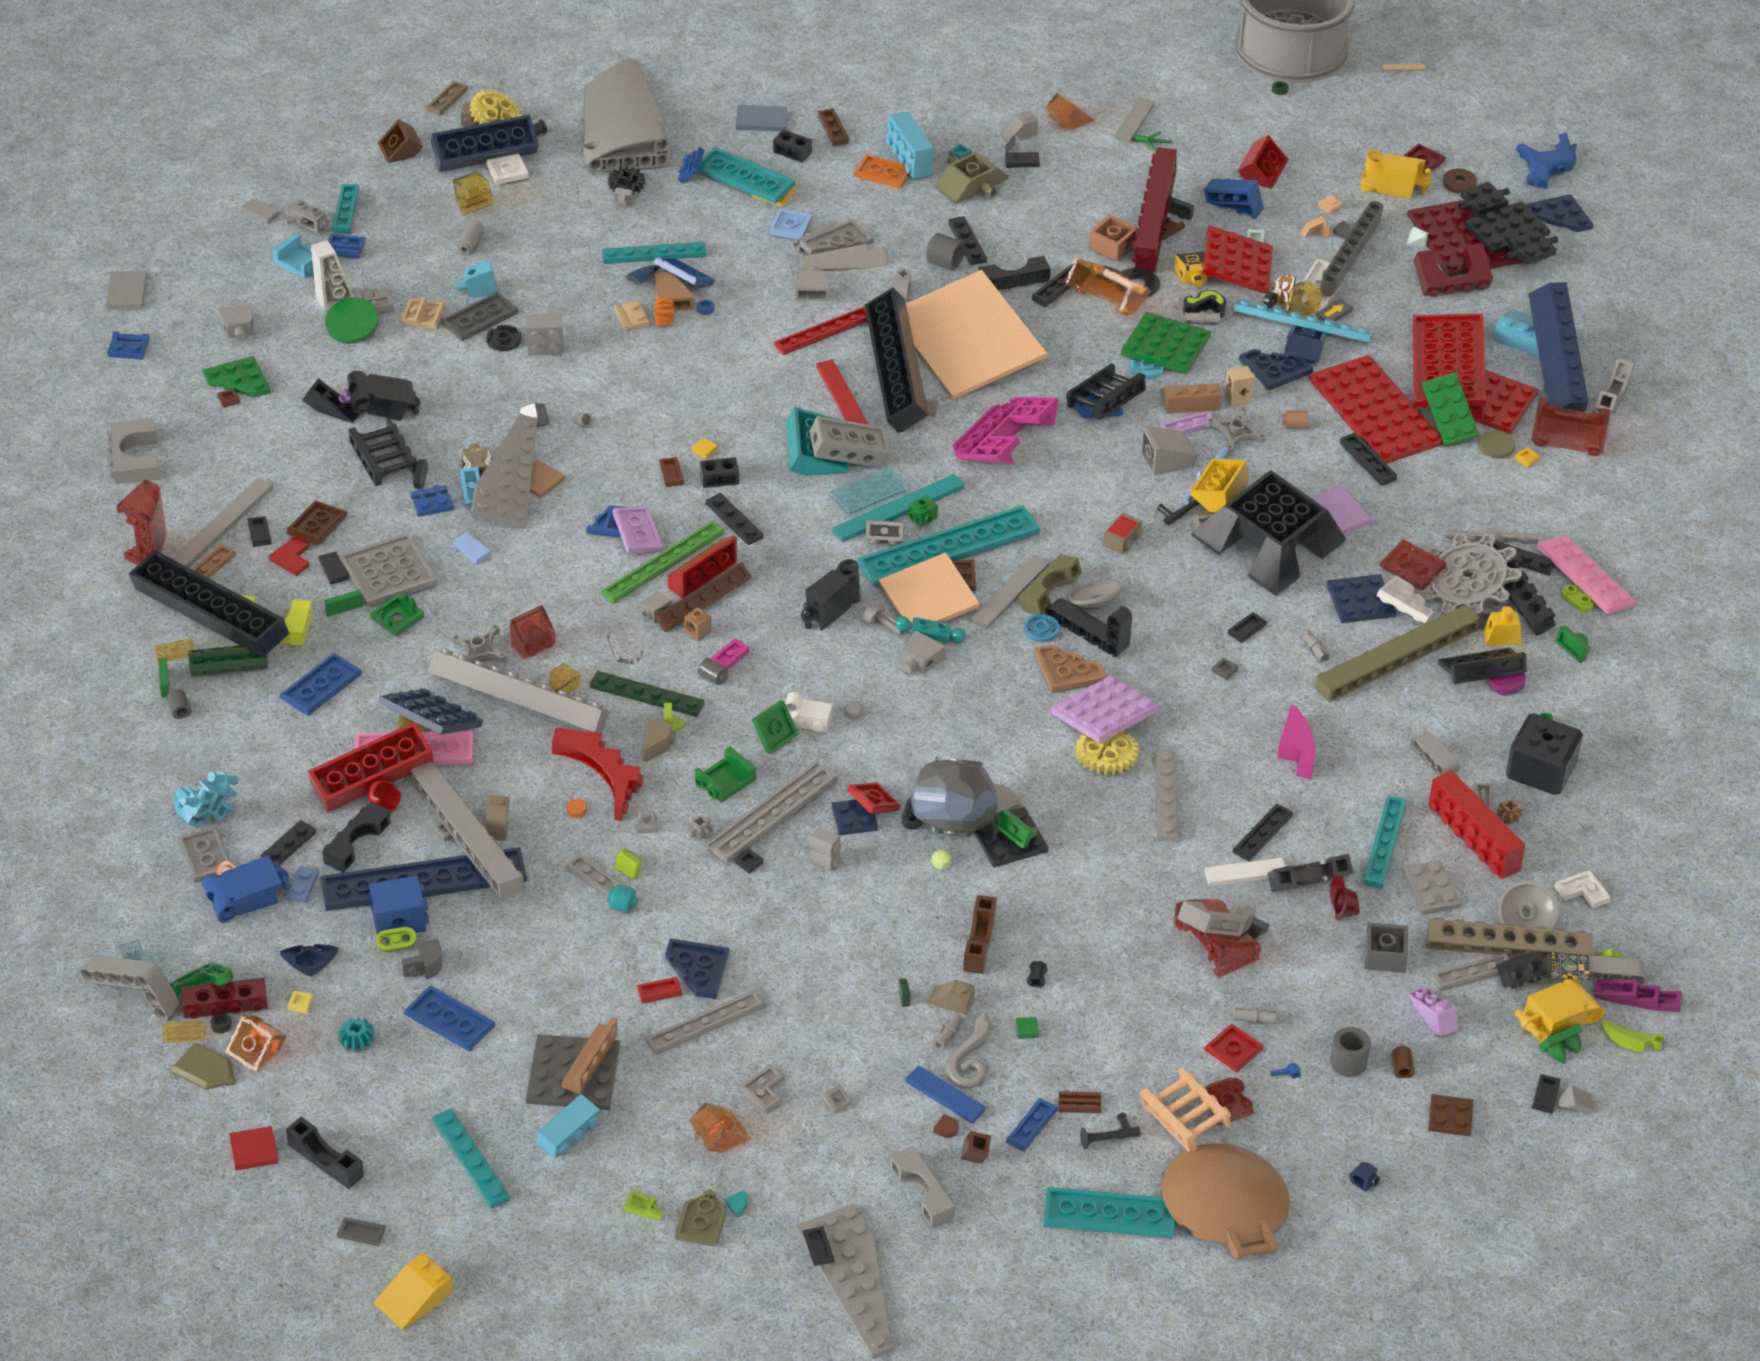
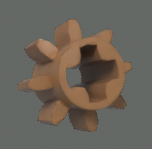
M1513 800L1501 802L1497 810V816H1501V820L1509 824L1515 821L1519 822L1522 814V809L1518 808V803Z

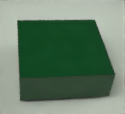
M902 978L899 979L898 992L902 1007L910 1005L911 993L907 979Z

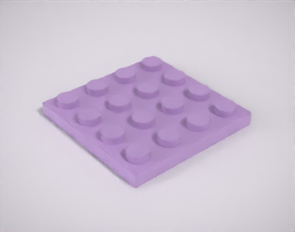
M1112 676L1104 678L1102 681L1051 707V712L1054 716L1098 743L1111 738L1160 711L1159 704Z

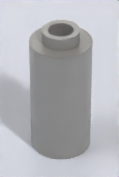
M470 220L457 243V248L461 253L471 254L484 230V226L480 221Z

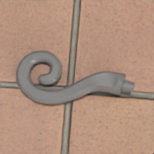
M981 1014L980 1018L976 1019L973 1034L952 1052L947 1061V1074L951 1082L958 1087H976L983 1082L986 1076L984 1064L977 1059L965 1060L960 1068L962 1073H967L971 1068L976 1069L977 1074L975 1076L964 1077L959 1074L957 1069L959 1061L966 1054L983 1044L988 1038L992 1023L988 1019L987 1014Z

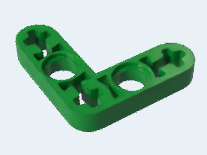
M212 962L189 972L169 984L176 996L182 994L181 987L199 985L205 981L215 985H223L232 981L234 976L229 967Z

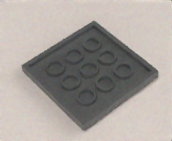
M537 1034L526 1104L567 1107L580 1095L562 1088V1081L589 1038ZM614 1040L581 1093L599 1109L610 1110L620 1040Z

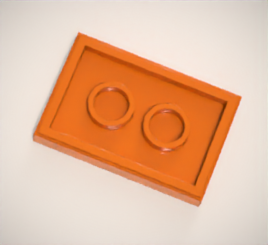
M870 154L865 155L854 172V177L899 189L903 187L910 176L906 172L904 164Z

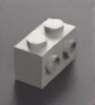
M867 520L865 539H870V543H881V540H888V544H899V541L904 540L905 522Z

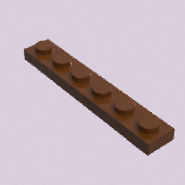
M743 562L654 617L663 631L666 632L682 622L684 616L697 607L703 609L751 579L752 576Z

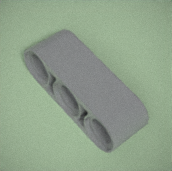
M1425 732L1410 740L1412 750L1416 751L1415 753L1425 763H1428L1427 765L1436 775L1440 776L1450 770L1456 773L1460 770L1457 759L1431 732Z

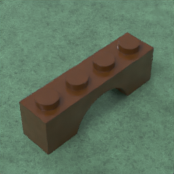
M977 895L970 938L967 940L964 953L963 971L984 973L996 917V897Z

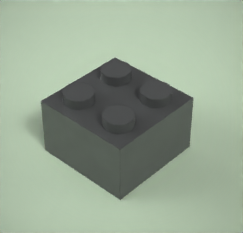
M1367 922L1364 969L1405 972L1408 959V926Z

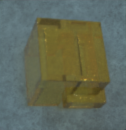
M476 171L453 179L456 202L462 215L494 204L489 180Z

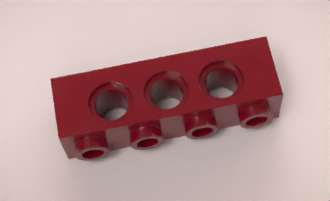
M265 977L230 981L223 985L203 984L181 987L184 1018L195 1019L202 1016L228 1013L238 1014L245 1011L268 1009Z

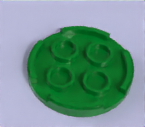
M349 297L338 301L329 309L325 320L330 336L339 342L347 344L368 339L376 331L379 324L378 312L375 306L370 301L360 297Z

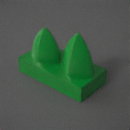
M1007 809L1001 810L995 827L1021 848L1028 847L1031 838L1037 834V828L1026 825L1019 817Z
M1578 1023L1546 1038L1538 1046L1542 1052L1548 1050L1553 1058L1565 1064L1566 1051L1563 1043L1571 1050L1580 1052L1582 1044L1579 1034L1583 1029Z

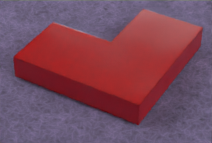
M292 537L270 554L269 560L297 577L310 567L309 562L300 557L302 553L309 549V545L297 537Z

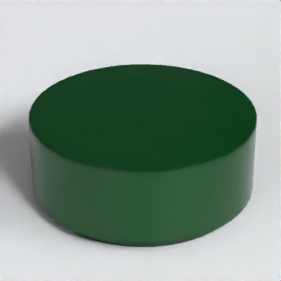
M1282 81L1273 83L1272 92L1274 94L1285 95L1288 93L1289 86L1287 83Z

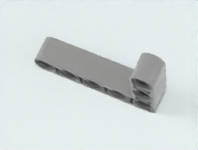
M94 956L80 970L83 978L91 980V983L140 989L154 1014L158 1018H164L163 1021H167L181 1007V1003L164 973L153 962Z

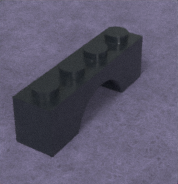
M1045 256L1028 258L1026 265L1017 270H1005L993 264L978 267V271L982 270L996 289L1001 290L1050 281L1051 268Z
M371 801L361 808L357 816L351 819L347 826L337 833L332 842L324 847L322 852L324 864L344 873L355 861L354 847L352 846L354 841L366 835L379 836L391 824L390 811Z
M1344 854L1314 863L1273 869L1267 874L1272 892L1333 880L1337 875H1340L1342 878L1348 877L1354 872L1349 854Z
M302 1116L286 1128L288 1145L347 1189H350L364 1177L361 1159L348 1150L340 1153L332 1149L320 1136L317 1128Z

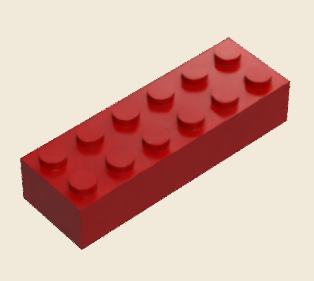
M413 722L308 770L310 784L328 813L368 794L370 785L376 780L394 782L410 775V769L431 761L434 763L433 751L416 723Z
M1452 770L1433 778L1428 803L1430 810L1436 812L1441 817L1442 822L1447 824L1454 834L1460 837L1466 846L1478 855L1479 860L1485 862L1490 867L1491 872L1501 880L1519 872L1526 844Z

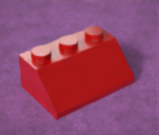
M1266 135L1253 142L1238 172L1245 180H1257L1259 186L1272 189L1289 159L1273 139Z

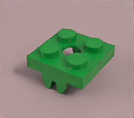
M407 593L403 596L397 594L372 611L370 618L395 636H398L424 618V611L417 607L413 597L409 599ZM401 614L403 618L401 620H393L392 616Z

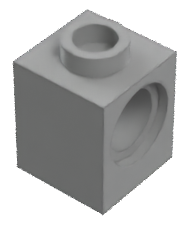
M655 592L641 601L642 616L654 624L658 621L654 616L670 607L671 600L661 592Z

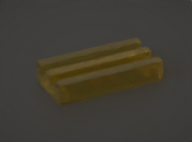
M192 638L155 645L154 650L159 663L160 658L172 661L189 657L188 650H195Z

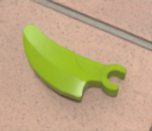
M1606 1019L1601 1021V1028L1604 1033L1623 1048L1641 1053L1644 1052L1645 1047H1652L1655 1050H1661L1664 1039L1662 1034L1649 1035L1621 1027Z

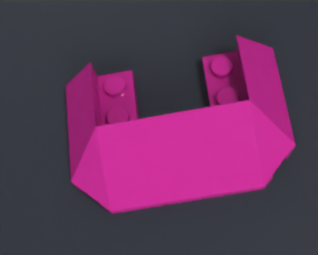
M1014 397L1009 399L1010 403L992 406L952 445L956 457L985 464L1015 465L1010 453L1014 451V448L1020 441L1018 437L1013 436L1026 424L1055 426L1058 398Z

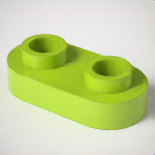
M1565 585L1562 588L1561 597L1581 612H1590L1593 609L1594 601L1575 585Z
M410 927L383 930L376 936V947L382 952L411 948L416 943V933ZM407 936L410 940L405 942L402 938ZM388 940L390 943L388 945L382 944V941Z

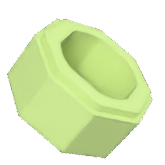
M946 850L934 851L932 864L936 868H947L950 866L952 856Z

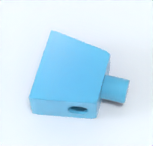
M490 260L465 268V279L456 280L457 290L468 289L470 297L490 296L498 292Z

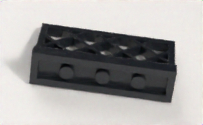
M1510 647L1438 659L1439 666L1452 675V682L1454 684L1527 672L1526 654L1524 652L1516 653Z

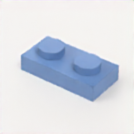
M299 866L291 883V888L288 890L287 900L307 903L319 875L318 869Z

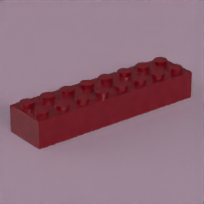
M1157 147L1156 154H1152L1151 164L1153 165L1149 168V176L1151 177L1147 178L1146 188L1148 190L1144 191L1143 201L1145 202L1141 205V213L1143 214L1138 219V226L1140 227L1136 228L1135 238L1137 240L1133 242L1132 251H1135L1132 258L1135 268H1143L1151 272H1156L1177 173V149Z

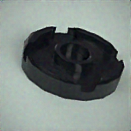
M499 325L497 328H491L488 331L486 342L493 350H514L521 343V333L514 326Z

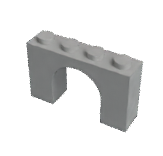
M154 419L110 423L111 430L107 431L108 441H112L108 443L109 454L112 453V455H109L110 466H113L110 467L111 478H115V484L160 480L157 455L132 457L123 453L132 446L157 443Z

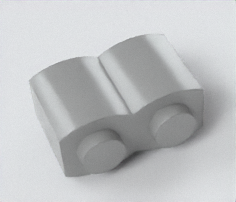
M818 827L810 838V862L829 871H832L834 867L837 868L842 860L840 856L842 848L840 836Z

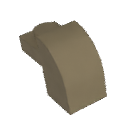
M489 796L485 827L487 833L490 836L492 835L496 841H506L509 796Z

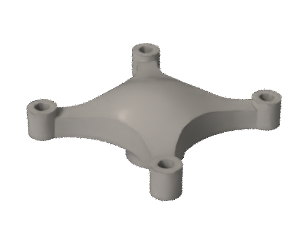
M1240 407L1238 415L1231 420L1219 421L1211 417L1207 419V427L1218 428L1227 438L1228 445L1226 447L1229 449L1227 454H1231L1233 446L1240 441L1255 439L1261 443L1265 441V434L1253 431L1245 423L1244 416L1247 410L1245 407Z
M497 624L492 625L491 629L482 636L477 635L470 639L462 638L459 635L453 636L454 644L462 645L467 650V656L470 657L469 661L475 663V660L481 661L489 658L499 659L502 663L507 661L506 653L497 651L492 646L494 636L500 633Z

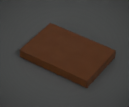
M315 500L287 528V534L320 545L347 517V511Z

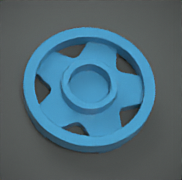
M1036 614L1025 621L1024 632L1033 641H1052L1059 634V623L1052 616Z

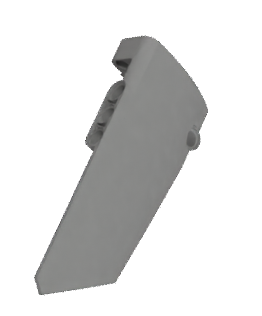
M627 58L607 69L585 86L584 163L588 165L592 172L619 170V167L623 169L626 166L628 169L632 167L634 169L668 165L670 161V142L664 131L663 118L638 61Z

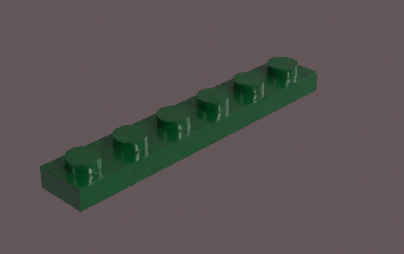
M597 671L590 682V688L661 708H664V703H672V711L698 717L704 706L703 699Z

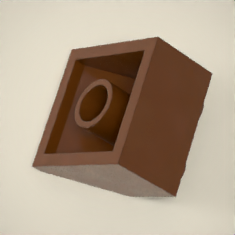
M400 119L378 141V145L388 163L413 158L423 147L415 129Z

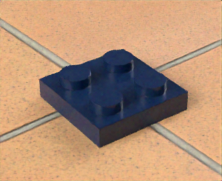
M856 799L832 802V811L839 836L878 831L875 813L870 814Z

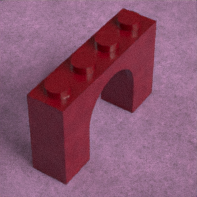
M1483 243L1466 245L1463 258L1467 274L1457 278L1450 277L1440 270L1434 250L1417 252L1413 261L1423 295L1434 297L1441 293L1453 294L1456 291L1469 292L1472 289L1479 288L1484 290L1490 287L1493 276Z

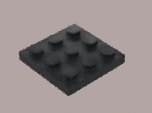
M1025 806L1010 810L1012 814L1019 817L1026 825L1037 828ZM1000 814L994 815L993 820L987 826L973 831L993 868L1048 852L1049 847L1038 828L1037 834L1031 838L1026 848H1021L995 827Z

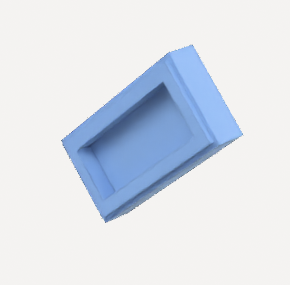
M467 532L452 541V545L476 564L491 556V551Z

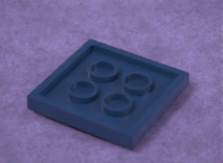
M1381 574L1327 580L1326 585L1341 624L1396 617L1394 606L1384 603L1380 597L1376 596L1379 589L1385 585Z

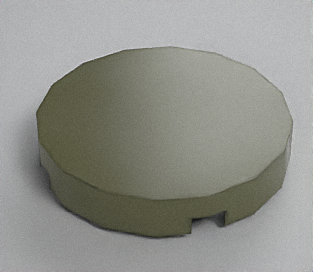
M1491 430L1481 435L1478 445L1484 455L1488 454L1491 455V458L1502 459L1509 457L1514 451L1515 441L1506 432Z

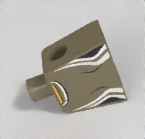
M473 443L469 446V449L462 450L461 469L478 467L481 477L493 458L489 448L480 447L477 443Z

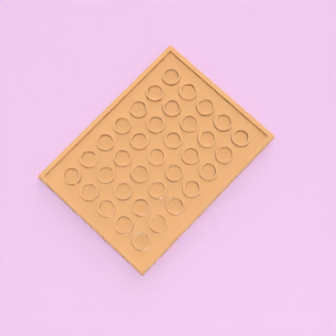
M982 270L906 304L915 350L953 400L1047 357V352Z

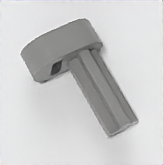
M873 604L866 609L863 615V620L870 624L880 622L899 635L903 632L896 628V619L885 613V609L880 605Z

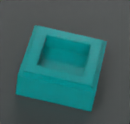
M958 144L949 150V155L952 156L954 154L958 159L972 154V150L962 144Z

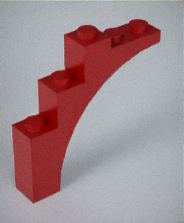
M555 728L552 739V754L582 762L603 777L614 796V820L622 821L624 814H628L629 803H627V800H631L632 793H638L639 787L643 786L644 775H641V767L624 765V758H621V750L605 748V741H602V733Z

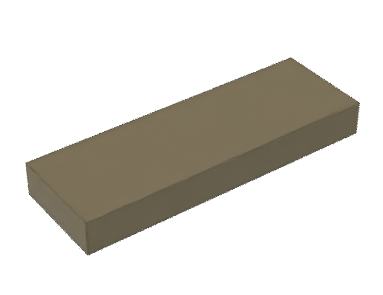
M453 81L426 106V110L441 116L468 90V86Z

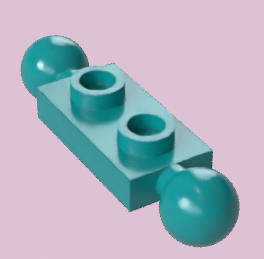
M905 616L898 617L895 622L896 628L900 631L911 629L910 635L918 631L933 640L948 643V639L951 638L955 643H961L966 638V633L963 629L956 628L950 630L951 624L919 617H913L911 622Z

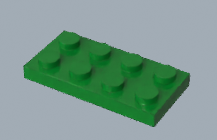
M1456 372L1422 382V388L1443 440L1444 447L1479 437Z

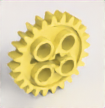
M490 89L487 92L482 90L481 93L478 92L474 96L470 104L471 117H476L474 122H479L480 124L523 115L520 114L521 109H517L518 104H513L514 99L509 100V95L503 96L502 91L498 94L496 90L493 93Z
M1125 730L1101 743L1087 735L1081 734L1080 739H1077L1076 758H1079V763H1084V768L1090 766V771L1096 769L1097 774L1104 771L1105 775L1108 772L1115 775V771L1123 773V769L1128 771L1129 766L1134 767V762L1138 760L1139 748L1138 743H1135L1136 738H1131L1130 733L1125 734Z

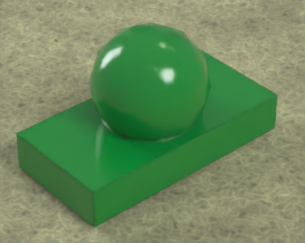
M1566 625L1560 627L1555 642L1579 663L1584 662L1590 650L1586 635L1582 633L1575 634Z

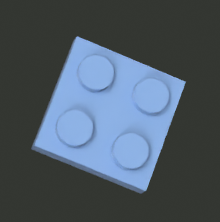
M779 209L769 229V235L797 240L807 232L812 221V215Z

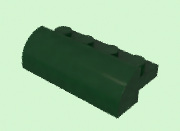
M240 645L188 650L191 676L268 668L267 655L262 658Z

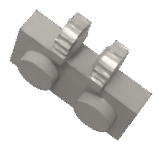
M373 289V297H368L367 291H362L363 298L370 301L378 313L393 310L390 294L379 295L378 290Z

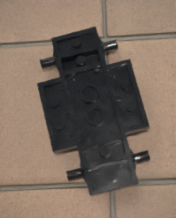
M1486 182L1461 191L1460 197L1465 202L1458 204L1459 210L1462 211L1468 208L1469 212L1474 216L1471 219L1465 220L1464 226L1483 243V246L1492 255L1507 250L1506 257L1508 260L1511 258L1516 260L1522 259L1526 264L1556 255L1557 249L1552 244L1558 243V237L1545 238L1550 235V229L1522 201L1507 206L1508 200L1504 196L1510 194L1508 188L1497 190L1490 182Z

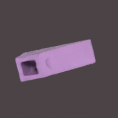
M1418 988L1415 992L1408 994L1430 1029L1437 1035L1443 1036L1459 1031L1455 1007L1427 988Z

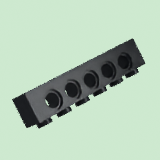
M1499 542L1493 545L1496 550L1507 548L1506 546L1503 548ZM1515 558L1507 563L1509 568H1520ZM1521 571L1522 576L1519 581L1509 582L1503 588L1509 592V599L1534 634L1538 636L1556 626L1553 619L1556 616L1550 607L1547 608L1545 606L1547 603L1543 596L1536 594L1538 591L1535 585L1528 583L1529 578L1526 573Z

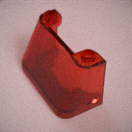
M1539 397L1531 441L1538 447L1547 445L1587 452L1591 456H1598L1604 450L1611 409L1602 408L1600 413H1596V410H1592V413L1558 408L1556 403H1553L1551 406L1548 404L1547 398Z
M144 480L117 504V512L120 514L123 512L127 516L126 523L134 527L136 546L124 552V559L136 565H139L155 550L162 553L167 536L160 487L155 483Z
M1218 898L1186 899L1187 901L1202 902L1208 911L1231 913L1227 909L1226 904ZM1184 900L1176 903L1174 926L1178 931L1184 930L1187 932L1190 930L1208 951V960L1215 963L1216 969H1213V973L1218 978L1259 960L1260 944L1247 931L1241 936L1205 933L1177 918Z

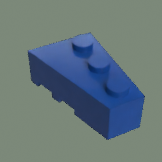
M1212 178L1204 188L1207 203L1226 210L1230 208L1236 210L1238 214L1242 215V213L1251 215L1253 219H1257L1264 209L1257 180Z

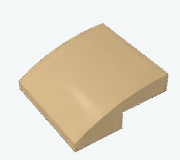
M426 297L411 298L400 322L407 326L437 329L446 305L444 301L427 302Z

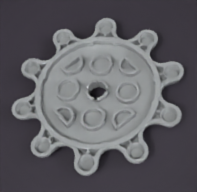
M1463 533L1456 534L1453 538L1454 545L1450 549H1442L1438 546L1431 547L1428 550V555L1434 560V563L1430 567H1421L1416 570L1415 575L1419 580L1430 582L1429 587L1421 591L1420 595L1426 602L1436 599L1443 600L1441 612L1444 615L1456 608L1467 605L1477 616H1480L1483 613V604L1485 602L1495 600L1499 603H1506L1509 599V592L1503 586L1509 582H1517L1521 579V570L1507 566V563L1516 557V549L1507 547L1502 550H1496L1493 547L1496 538L1490 533L1485 534L1477 543L1469 542L1467 536ZM1468 573L1473 574L1472 578L1464 576Z

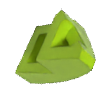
M631 1189L622 1209L626 1212L654 1220H661L664 1215L656 1204L655 1196L649 1197Z

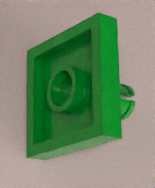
M779 700L752 719L764 749L768 754H772L799 735L788 708L782 700Z

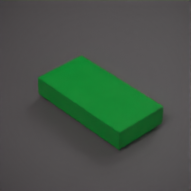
M356 590L325 599L324 607L327 617L363 607L361 591Z
M160 658L161 698H167L169 694L166 658Z

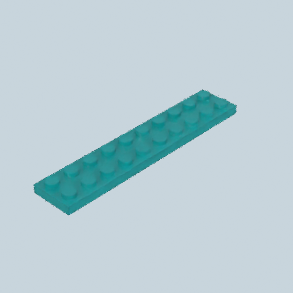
M1021 505L859 557L858 564L875 587L879 585V579L943 553H946L950 560H959L1039 534L1040 527L1025 506Z

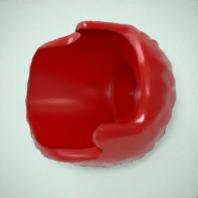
M376 780L369 787L368 802L371 801L392 812L401 801V792L391 781Z

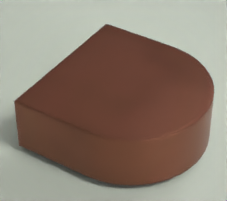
M943 1114L933 1128V1133L945 1138L954 1137L958 1133V1122L956 1119Z

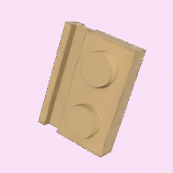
M638 300L623 303L622 306L618 307L614 305V310L625 331L649 326V320Z

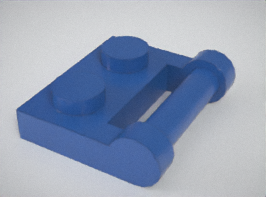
M113 331L112 340L107 352L108 357L143 360L150 339L149 334H121L118 331Z

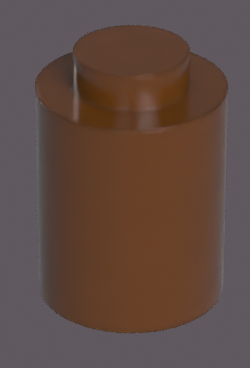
M1405 1046L1395 1048L1391 1052L1395 1076L1397 1078L1412 1077L1415 1074L1412 1050Z

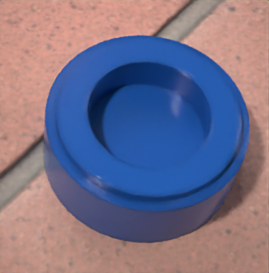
M701 300L697 304V311L702 315L712 314L715 310V305L710 300Z

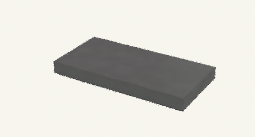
M496 292L441 319V324L459 340L464 341L518 314L519 309L502 294Z

